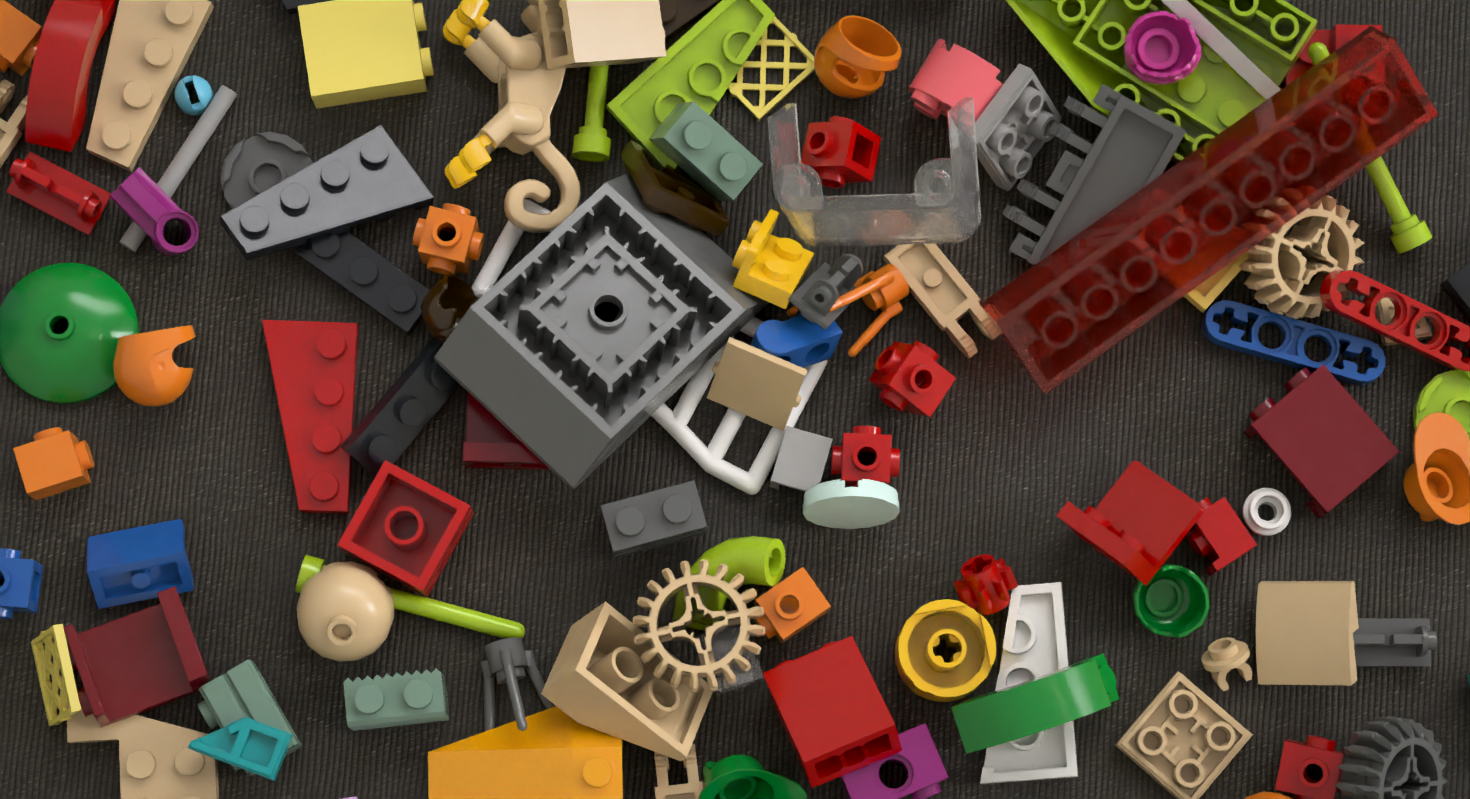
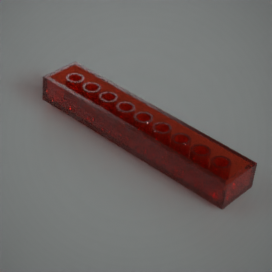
M1370 26L979 305L1026 375L1044 394H1047L1439 114L1395 39ZM1274 197L1283 198L1288 204L1275 205L1270 203V201ZM1259 209H1266L1273 212L1275 216L1263 217L1258 216L1256 213Z

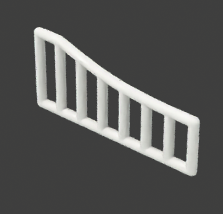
M524 199V208L529 212L535 214L551 212L530 200ZM509 220L471 287L475 296L479 299L495 285L524 230L517 228ZM619 311L614 321L621 317V311ZM753 317L740 331L754 337L757 328L763 321ZM725 344L690 378L673 411L664 403L651 416L684 448L705 472L747 494L754 495L761 490L778 457L785 429L782 431L772 426L750 470L746 472L723 460L746 416L745 414L728 408L708 447L687 426L715 374L712 368L716 361L721 360ZM828 360L804 368L808 371L798 394L801 396V401L798 407H793L786 426H795Z

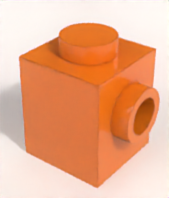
M0 0V71L5 73L8 68H11L23 76L29 67L31 69L33 67L43 28L5 0Z
M60 427L43 430L33 436V442L13 448L26 493L35 500L91 483L87 470L94 467L90 448L86 440L79 442L78 438L69 430L63 432Z
M802 567L755 599V607H763L764 615L754 620L757 625L765 627V636L768 639L776 635L780 643L783 644L828 613L831 606L805 568Z

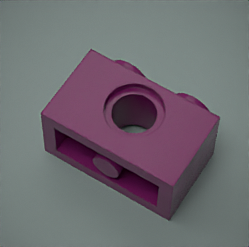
M926 723L898 734L902 751L839 777L847 798L901 799L911 795L913 799H926L942 792L938 783L949 777ZM896 762L903 767L906 778L901 787L892 789L883 785L879 778V769L882 764Z

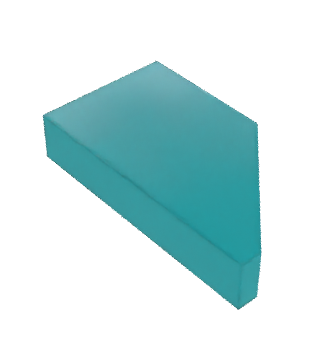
M243 717L228 724L226 727L190 741L188 749L275 781L293 735L248 717Z

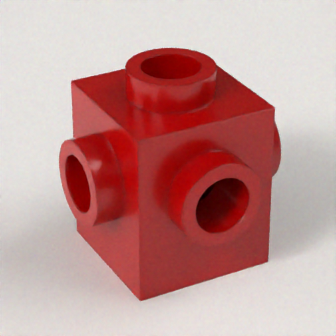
M833 116L829 118V122L809 123L802 150L800 168L816 176L818 184L829 188H844L845 183L872 182L881 137L854 120L845 117Z
M915 341L913 345L894 342L892 346L884 349L875 362L876 370L868 381L882 391L878 397L891 408L899 412H903L905 409L912 414L931 417L956 377L936 362L939 355L934 350L919 341Z
M875 426L852 427V433H843L841 446L832 445L831 474H839L840 481L845 480V487H858V480L862 479L879 481L889 485L890 477H899L900 449L891 448L892 435L881 434V428ZM859 452L874 453L876 461L872 465L865 466L859 462L857 455Z
M1307 735L1306 743L1287 739L1284 742L1275 790L1295 794L1294 799H1336L1337 792H1341V790L1334 785L1341 780L1342 773L1337 765L1344 764L1345 752L1335 750L1337 741L1323 737ZM1309 764H1317L1322 768L1323 777L1321 779H1313L1309 776L1307 772Z

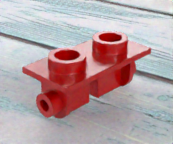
M30 151L24 161L17 158L9 170V175L14 177L6 191L8 194L90 236L111 199L109 197L111 193Z

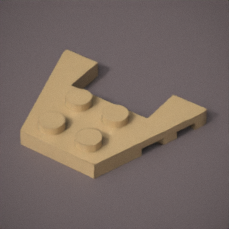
M82 708L81 711L71 716L70 720H67L68 743L119 741L121 799H219L218 760L188 749L190 741L208 734L139 715L131 716L101 728L94 714L85 717Z

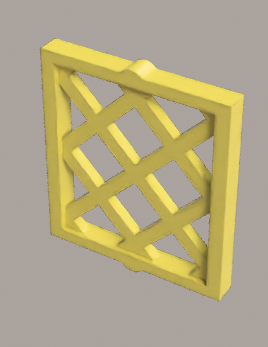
M776 17L773 18L770 24H774L784 34V40L767 39L766 29L756 46H761V62L745 61L737 73V83H730L727 88L730 95L736 97L758 121L815 71L814 56L801 44L796 34L791 33ZM767 46L784 47V62H766ZM790 47H796L807 58V63H790ZM743 68H760V84L743 83ZM766 69H783V85L766 84ZM789 69L804 70L789 84ZM742 90L760 91L759 106H753L742 95ZM765 91H781L765 105Z
M63 624L53 625L46 631H41L40 635L31 641L49 726L59 725L63 721L70 720L71 716L81 711ZM58 687H59L60 690H61V691H60V696L58 695Z

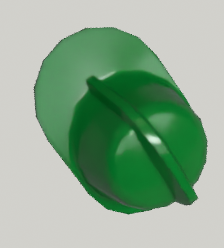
M739 754L725 757L718 762L708 761L703 767L704 789L698 799H807V794L798 782L785 776L767 772L755 758Z

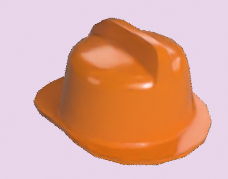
M1441 412L1426 415L1418 423L1414 434V462L1405 472L1403 479L1404 493L1410 505L1419 513L1422 521H1434L1441 518L1446 523L1455 525L1469 523V436L1461 423L1451 415Z

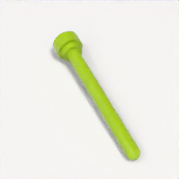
M1321 42L1311 44L1308 49V55L1393 221V224L1390 225L1393 232L1390 239L1397 253H1404L1427 242L1433 237L1424 220L1419 221L1416 214H1410L1326 46Z
M609 65L590 66L584 126L579 128V134L574 135L572 157L581 161L605 162L610 157L611 139L607 137V130L603 128Z
M305 555L297 579L296 592H301L303 584L309 577L311 579L314 574L322 571V568L326 566L324 559ZM390 588L393 593L394 609L504 639L513 637L523 638L525 635V628L519 622Z

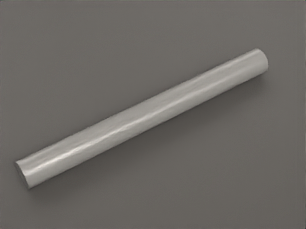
M221 85L157 183L169 198L172 197L237 97V94L228 87ZM132 221L119 243L129 250L136 252L146 234Z

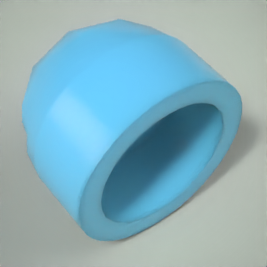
M193 75L186 76L178 82L174 97L179 108L184 113L197 116L204 113L213 99L214 93L210 84L204 78ZM191 84H194L200 102L191 104L189 93L186 89Z

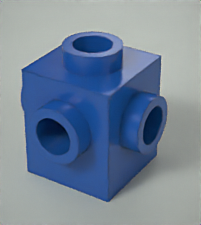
M0 548V583L5 579L4 584L0 587V619H12L13 611L37 614L43 565L35 560L20 559L21 551Z

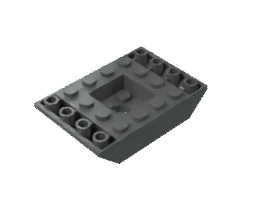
M630 173L605 182L468 309L434 356V360L572 490L582 483L727 343L729 337L735 336L769 303L733 287L739 269L732 266L733 259L701 230L691 228L683 220L666 212L663 215H659L650 211L642 203V195ZM610 302L618 306L622 315L614 322H604L596 316L594 309L600 303Z

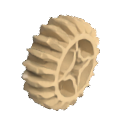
M1304 190L1303 192L1288 191L1283 193V198L1274 197L1267 199L1268 210L1259 209L1254 211L1258 221L1257 226L1249 225L1244 227L1251 236L1250 242L1238 246L1242 251L1248 253V260L1238 266L1243 271L1251 272L1244 284L1249 289L1256 290L1253 299L1261 304H1266L1267 309L1272 313L1285 314L1287 317L1294 319L1303 318V316L1309 318L1320 317L1321 310L1330 311L1324 306L1320 297V287L1324 278L1333 271H1353L1354 266L1365 263L1355 256V250L1362 246L1364 242L1352 236L1360 225L1355 223L1354 220H1347L1350 210L1344 206L1336 205V199L1329 195H1320L1316 191ZM1301 220L1300 225H1295L1291 233L1284 237L1289 228ZM1319 272L1315 279L1309 284L1313 275ZM1339 284L1337 286V291L1342 294V299L1349 297L1345 287L1346 284Z
M702 559L699 563V574L691 575L688 561H682L680 568L683 577L675 579L673 572L669 568H665L662 570V574L668 583L666 587L662 588L653 580H650L647 584L648 589L657 596L655 600L652 601L646 597L638 598V606L650 612L649 616L638 615L633 617V624L635 626L648 627V632L635 636L634 642L640 646L651 643L652 648L641 655V659L645 664L652 662L656 658L661 660V663L653 672L654 676L658 679L663 677L668 669L673 670L674 674L670 681L671 687L677 689L681 684L683 676L690 677V692L697 693L699 678L707 677L710 691H717L718 683L715 675L723 672L726 681L729 684H733L736 682V677L730 669L731 666L736 663L745 672L751 669V664L742 657L743 652L747 651L752 655L760 654L761 647L756 643L750 642L749 636H764L765 627L750 625V620L763 616L764 610L760 606L747 608L746 604L757 597V592L752 588L742 594L738 593L737 590L745 580L742 574L739 573L734 576L730 583L724 581L728 571L727 565L720 564L715 576L708 575V560ZM698 587H707L721 592L734 604L736 610L727 612L725 610H708L701 602ZM683 591L686 601L684 615L681 619L669 623L668 626L658 628L659 618L664 606L674 595ZM693 602L697 604L698 613L704 614V621L709 617L712 622H715L713 626L706 628V637H704L706 650L702 649L700 639L695 638L694 632L689 635L686 633V630H683L686 626L692 624V616L694 615L692 609ZM741 624L735 646L724 658L715 662L712 651V641L715 635L720 631L729 629L730 626ZM671 640L674 642L682 640L691 642L696 647L701 666L688 665L676 660L664 649L661 643Z

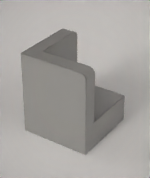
M786 426L769 487L779 489V486L782 485L806 492L809 488L819 484L833 439Z

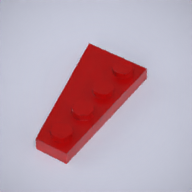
M262 320L299 510L301 513L349 514L352 457L340 446L354 431L359 326L357 323Z

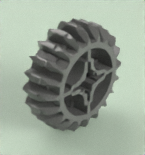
M1387 716L1386 718L1378 717L1374 722H1365L1363 731L1353 732V746L1344 747L1345 762L1344 764L1337 765L1342 771L1341 780L1334 785L1341 790L1339 799H1444L1441 795L1442 785L1448 780L1442 777V770L1446 766L1447 761L1439 757L1442 744L1434 741L1433 731L1425 729L1421 723H1416L1412 719Z

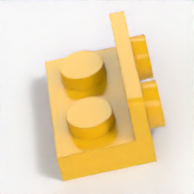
M770 209L763 222L754 220L746 240H742L736 252L732 266L739 269L733 287L786 309L790 303L788 299L797 290L809 268L814 253L804 249L800 243L793 239L779 238L772 235L771 233L779 212Z

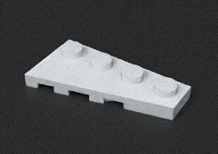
M1061 582L1020 585L1012 589L995 691L1069 666ZM1074 720L1023 738L987 748L980 784L1078 777Z

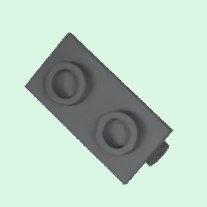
M844 254L837 259L832 267L824 262L788 300L798 307L800 313L807 320L819 324L826 330L851 304L849 303L829 312L839 296L856 288L854 284L863 273V264L860 258L853 254Z
M1358 618L1359 628L1353 633L1356 667H1431V650H1436L1437 636L1435 631H1430L1429 618Z

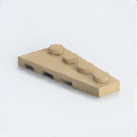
M119 0L86 146L90 154L130 172L133 171L214 9L212 2L208 0Z

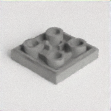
M1019 63L964 139L995 185L1009 191L1018 179L1023 178L1029 172L1033 158L1044 143L1053 139L1055 135L1050 133L1049 129L1053 122L1059 124L1062 117L1033 70Z

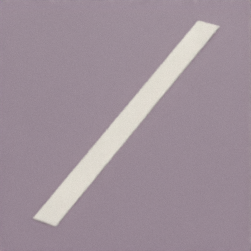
M1161 0L1179 18H1187L1191 23L1190 27L1196 31V34L1268 102L1281 91L1269 77L1187 0Z

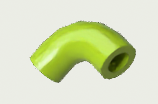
M758 536L730 538L706 550L691 566V575L699 574L700 560L706 559L709 562L708 575L715 576L720 564L728 566L727 575L724 579L727 583H730L733 577L740 573L745 579L742 585L776 586L781 580L785 569V548L782 541L776 538ZM698 587L701 602L708 610L723 611L727 600L724 594L711 588ZM683 591L679 592L676 598L672 617L673 622L681 619L686 611ZM693 602V621L691 625L686 627L706 631V628L713 626L715 622H712L709 617L704 621V614L698 613L697 604Z

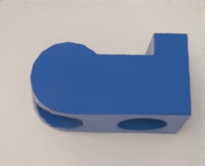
M798 311L796 317L783 322L768 320L761 323L755 332L750 346L805 368L831 359L843 332L835 321L825 330L819 324L807 320Z

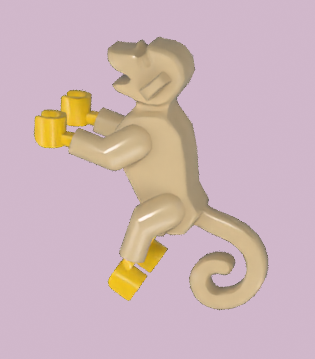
M462 0L443 26V36L452 44L462 45L466 49L464 54L490 81L498 83V113L460 150L459 155L450 161L445 167V175L452 187L457 189L477 177L475 171L492 161L489 155L497 148L507 147L510 151L520 155L531 151L534 152L559 185L561 193L557 208L546 214H535L527 211L524 208V199L532 198L538 203H543L551 194L550 188L543 182L527 179L517 182L507 191L504 198V211L508 220L521 230L532 233H544L554 230L577 209L581 194L580 182L574 168L549 140L551 134L550 115L560 93L566 68L547 70L538 0H528L529 6L521 14L522 22L532 32L523 37L511 36L496 19L490 22L483 17L490 5L488 0ZM475 27L480 30L477 40L469 35L471 29Z

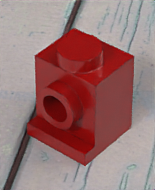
M1208 497L1198 502L1204 508V513L1190 529V532L1186 534L1194 551L1201 558L1207 555L1211 561V564L1205 568L1209 577L1257 545L1225 497L1214 504L1210 502Z

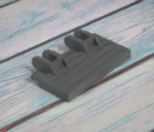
M1104 84L1101 85L1093 103L1110 111L1109 117L1070 96L1067 97L1063 104L1072 114L1080 118L1083 117L1101 127L1094 142L1075 133L1073 129L1062 123L1053 122L1049 129V132L1087 153L1085 159H1082L1065 149L1049 177L1046 186L1064 195L1063 198L1060 199L1024 179H1021L1016 187L1027 198L1036 200L1054 210L1047 225L1028 215L1026 211L1017 206L1008 204L1002 212L1008 219L1040 236L1037 242L1018 232L1009 251L1090 297L1094 294L1186 133L1184 128Z

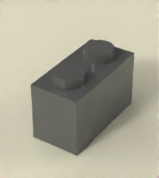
M695 480L601 505L614 559L707 534V524Z

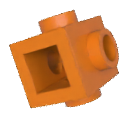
M444 203L442 209L430 206L427 218L418 219L413 236V246L419 247L418 254L421 262L427 265L426 268L428 270L443 275L454 274L455 272L468 275L471 261L479 260L485 234L479 232L477 218L470 216L471 211L455 204ZM441 230L456 234L450 241L439 239Z

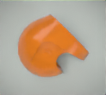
M855 15L845 16L830 27L818 43L814 54L815 72L824 87L839 97L847 99L866 97L873 94L883 85L886 71L897 69L902 50L896 38L877 22Z
M193 326L175 327L118 338L113 360L114 378L121 391L129 399L143 406L157 407L175 401L184 393L191 381L194 368L178 367L172 359V352L179 344L196 337Z

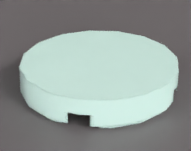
M869 479L858 480V487H845V480H831L809 488L804 494L803 515L806 520L816 525L830 528H869L895 519L900 512L896 489L883 482Z

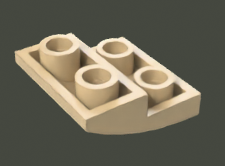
M1261 581L1258 584L1256 606L1258 684L1351 686L1357 681L1353 633L1359 628L1354 581Z

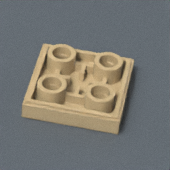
M1178 671L1123 734L1115 746L1176 799H1199L1253 734Z

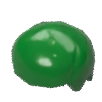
M1163 564L1146 586L1137 580L1132 592L1134 615L1147 630L1160 636L1175 638L1188 636L1203 625L1210 609L1208 589L1194 572L1180 565Z

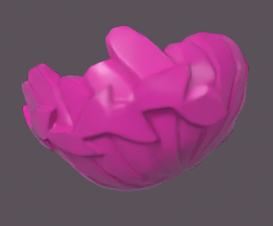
M1167 11L1150 12L1136 19L1129 29L1128 35H1126L1124 48L1126 63L1138 79L1150 84L1165 85L1180 81L1193 72L1201 58V44H1199V39L1196 37V31L1190 27L1191 23L1184 17L1178 19L1176 14H1170Z

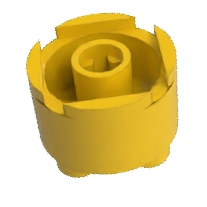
M951 599L932 601L916 610L903 625L895 644V663L904 683L914 694L937 702L959 700L972 693L987 678L996 657V640L989 622L967 604ZM940 640H945L947 647H955L957 650L950 658L949 663H944L942 656H935L933 650L938 647Z

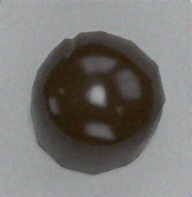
M444 274L430 288L421 304L422 317L428 331L436 340L443 344L468 309L479 299L475 296L473 289L454 274Z

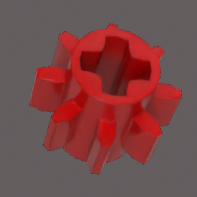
M989 554L978 555L967 560L961 567V574L964 579L954 582L960 601L973 609L976 608L983 615L994 614L1007 607L1011 599L1008 590L1018 587L1010 566H1006L1004 559L1000 558L995 561V558Z

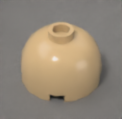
M352 561L334 562L324 566L321 572L314 574L311 579L309 577L303 584L296 607L298 627L306 644L320 656L338 662L358 661L373 654L386 640L394 619V600L389 586L387 588L384 582L377 577V572L368 566Z

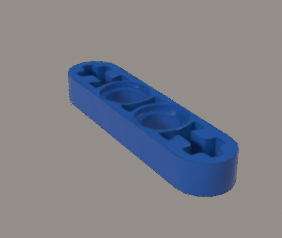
M1222 300L1216 302L1208 309L1202 320L1204 335L1210 342L1218 346L1301 370L1306 367L1311 373L1324 364L1337 380L1361 386L1370 384L1382 374L1385 368L1386 358L1383 350L1378 344L1370 340L1235 301ZM1223 312L1231 314L1230 322L1243 327L1248 322V318L1254 319L1255 322L1248 332V342L1241 340L1245 333L1244 330L1231 328L1227 334L1220 333V325L1213 322V318H1219ZM1273 324L1282 331L1283 343L1280 347L1269 349L1259 342L1258 330L1262 325ZM1319 337L1327 343L1329 355L1325 361L1314 362L1305 355L1304 343L1308 338ZM1340 344H1342L1346 348L1341 355L1356 358L1363 351L1367 353V361L1374 364V367L1368 368L1363 374L1357 372V364L1343 359L1339 363V368L1333 367V363L1339 355Z

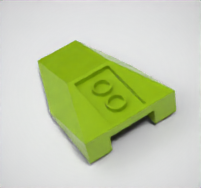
M1005 0L1094 109L1108 117L1111 113L1093 103L1101 85L1104 84L1184 128L1186 133L1170 160L1212 188L1215 187L1269 103L1197 34L1196 37L1199 39V44H1201V58L1189 76L1180 81L1165 85L1150 84L1138 79L1131 72L1125 60V38L1136 19L1147 13L1167 11L1170 14H1175L1161 0ZM1187 0L1278 87L1316 31L1318 23L1316 19L1284 0Z

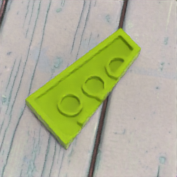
M722 0L666 51L665 57L658 58L609 102L605 108L635 141L643 147L646 153L662 170L667 164L675 169L677 164L653 144L649 138L678 103L694 101L710 115L766 31L775 14L762 0Z

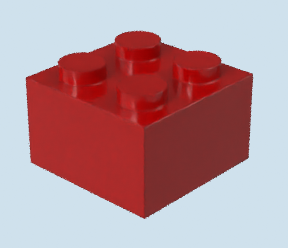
M385 460L337 545L343 553L428 597L474 512L467 503Z

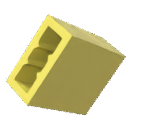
M333 0L298 6L310 93L316 109L427 92L425 76L434 75L430 48H421L418 32L427 30L423 3L414 4L413 0Z

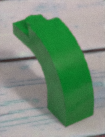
M1102 653L1041 677L976 696L952 706L951 710L965 752L968 754L1023 738L1111 706V703L1118 700L1119 696L1116 690L1114 672L1108 666L1105 654Z

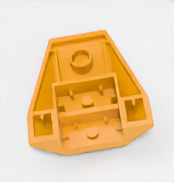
M557 706L525 717L527 722V729L525 731H520L516 721L428 752V799H623V740L577 723Z

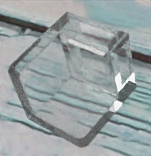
M740 627L715 635L712 641L715 662L724 658L735 646L739 637ZM706 634L700 635V641L703 650H706L707 647L704 638L706 637ZM744 651L742 657L751 664V669L748 672L741 670L736 663L730 667L736 677L735 683L729 684L723 672L715 675L718 683V690L715 691V694L762 682L763 674L759 660L756 659L755 655Z

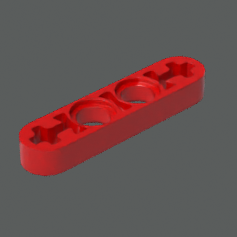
M1333 271L1322 281L1320 297L1324 306L1330 311L1450 369L1470 371V356L1469 358L1462 357L1460 350L1451 346H1444L1449 339L1451 341L1466 342V347L1470 349V326L1356 271ZM1339 284H1347V289L1350 292L1359 296H1365L1362 302L1342 299V294L1337 291V286ZM1382 298H1388L1393 303L1395 310L1394 317L1385 325L1378 322L1375 317L1376 304ZM1423 317L1429 318L1434 325V335L1426 344L1419 342L1415 336V326Z

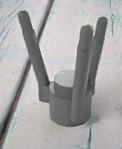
M521 637L506 638L487 644L484 647L487 660L480 662L484 677V732L495 728V677L498 684L507 683L517 727L520 731H525L527 729V722L518 681L526 677L525 669L546 709L555 707L551 701L541 694L545 682L536 666L533 650H524Z

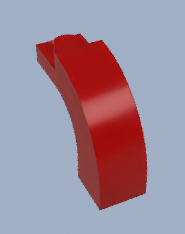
M54 0L46 18L33 62L26 105L25 142L72 152L86 125V100L90 71L99 42L116 13V0Z

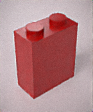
M853 636L840 641L829 642L819 650L795 660L783 661L775 668L763 672L771 701L811 788L902 751L896 725Z

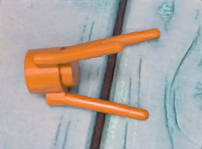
M891 263L884 265L875 272L870 271L859 278L854 284L856 288L839 296L836 303L829 310V312H832L861 297L871 310L882 309L881 314L848 350L850 357H855L890 318L903 311L899 301L909 295V287L903 274ZM793 306L789 308L787 315L790 317L796 316L799 311L798 307Z

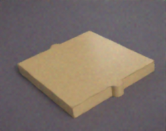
M729 337L721 360L716 361L712 368L715 376L707 399L784 431L793 407H798L800 404L801 396L798 394L808 370Z

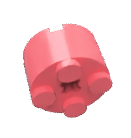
M938 39L908 88L912 93L911 99L915 101L913 107L934 120H937L940 114L949 118L955 125L953 130L964 138L1003 86L996 79L1000 70L959 45L953 44L950 51H947L945 40Z

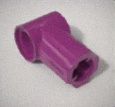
M140 167L109 195L152 240L155 248L162 254L169 256L181 255L192 248L198 240V224L193 216L182 211ZM167 221H177L185 227L187 237L183 245L174 246L166 242L162 231Z

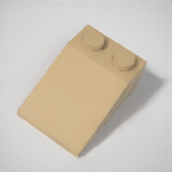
M605 601L571 625L541 694L577 723L678 761H683L689 754L713 692L710 691L708 683L702 678H699L698 692H690V677L683 676L681 684L677 689L671 687L670 681L674 674V671L668 669L663 677L659 679L655 677L653 672L661 663V660L656 658L652 662L645 664L641 659V655L652 648L651 643L640 646L634 642L635 636L645 632ZM668 652L673 658H675L676 660L680 661V660L677 659L675 656H673L670 652Z

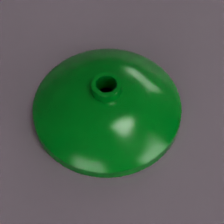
M57 263L37 269L21 279L10 290L0 307V362L2 367L15 384L40 400L56 404H76L94 399L117 384L114 378L113 360L118 338L139 334V322L135 307L120 284L111 276L95 267L80 263ZM58 320H68L69 327L65 333L55 334L53 332V326Z

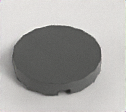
M264 132L247 140L243 139L234 145L223 163L220 179L224 197L231 208L234 209L308 167L313 162L301 144L284 134Z

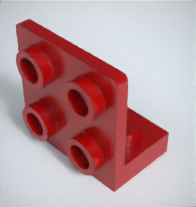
M1132 461L1095 509L1089 505L1083 512L1068 501L1056 516L1080 539L1146 586L1204 513V508L1138 461Z

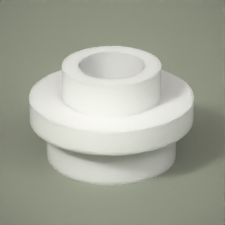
M1260 488L1246 498L1242 508V515L1245 524L1251 531L1262 536H1272L1281 532L1288 525L1291 518V507L1288 499L1280 491L1273 488ZM1266 504L1273 509L1274 517L1272 520L1265 521L1259 517L1258 507L1260 505Z

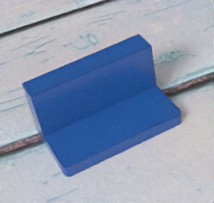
M181 519L90 536L87 539V574L98 609L158 598V592L176 586L178 593L194 590V578L185 550V528Z

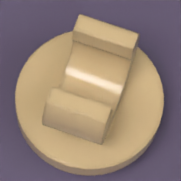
M1231 637L1218 639L1208 646V650L1202 655L1201 661L1204 668L1211 672L1213 681L1223 691L1229 690L1226 675L1231 669L1237 668L1239 674L1246 682L1252 679L1251 667L1246 663L1250 656L1248 645L1243 641H1237Z

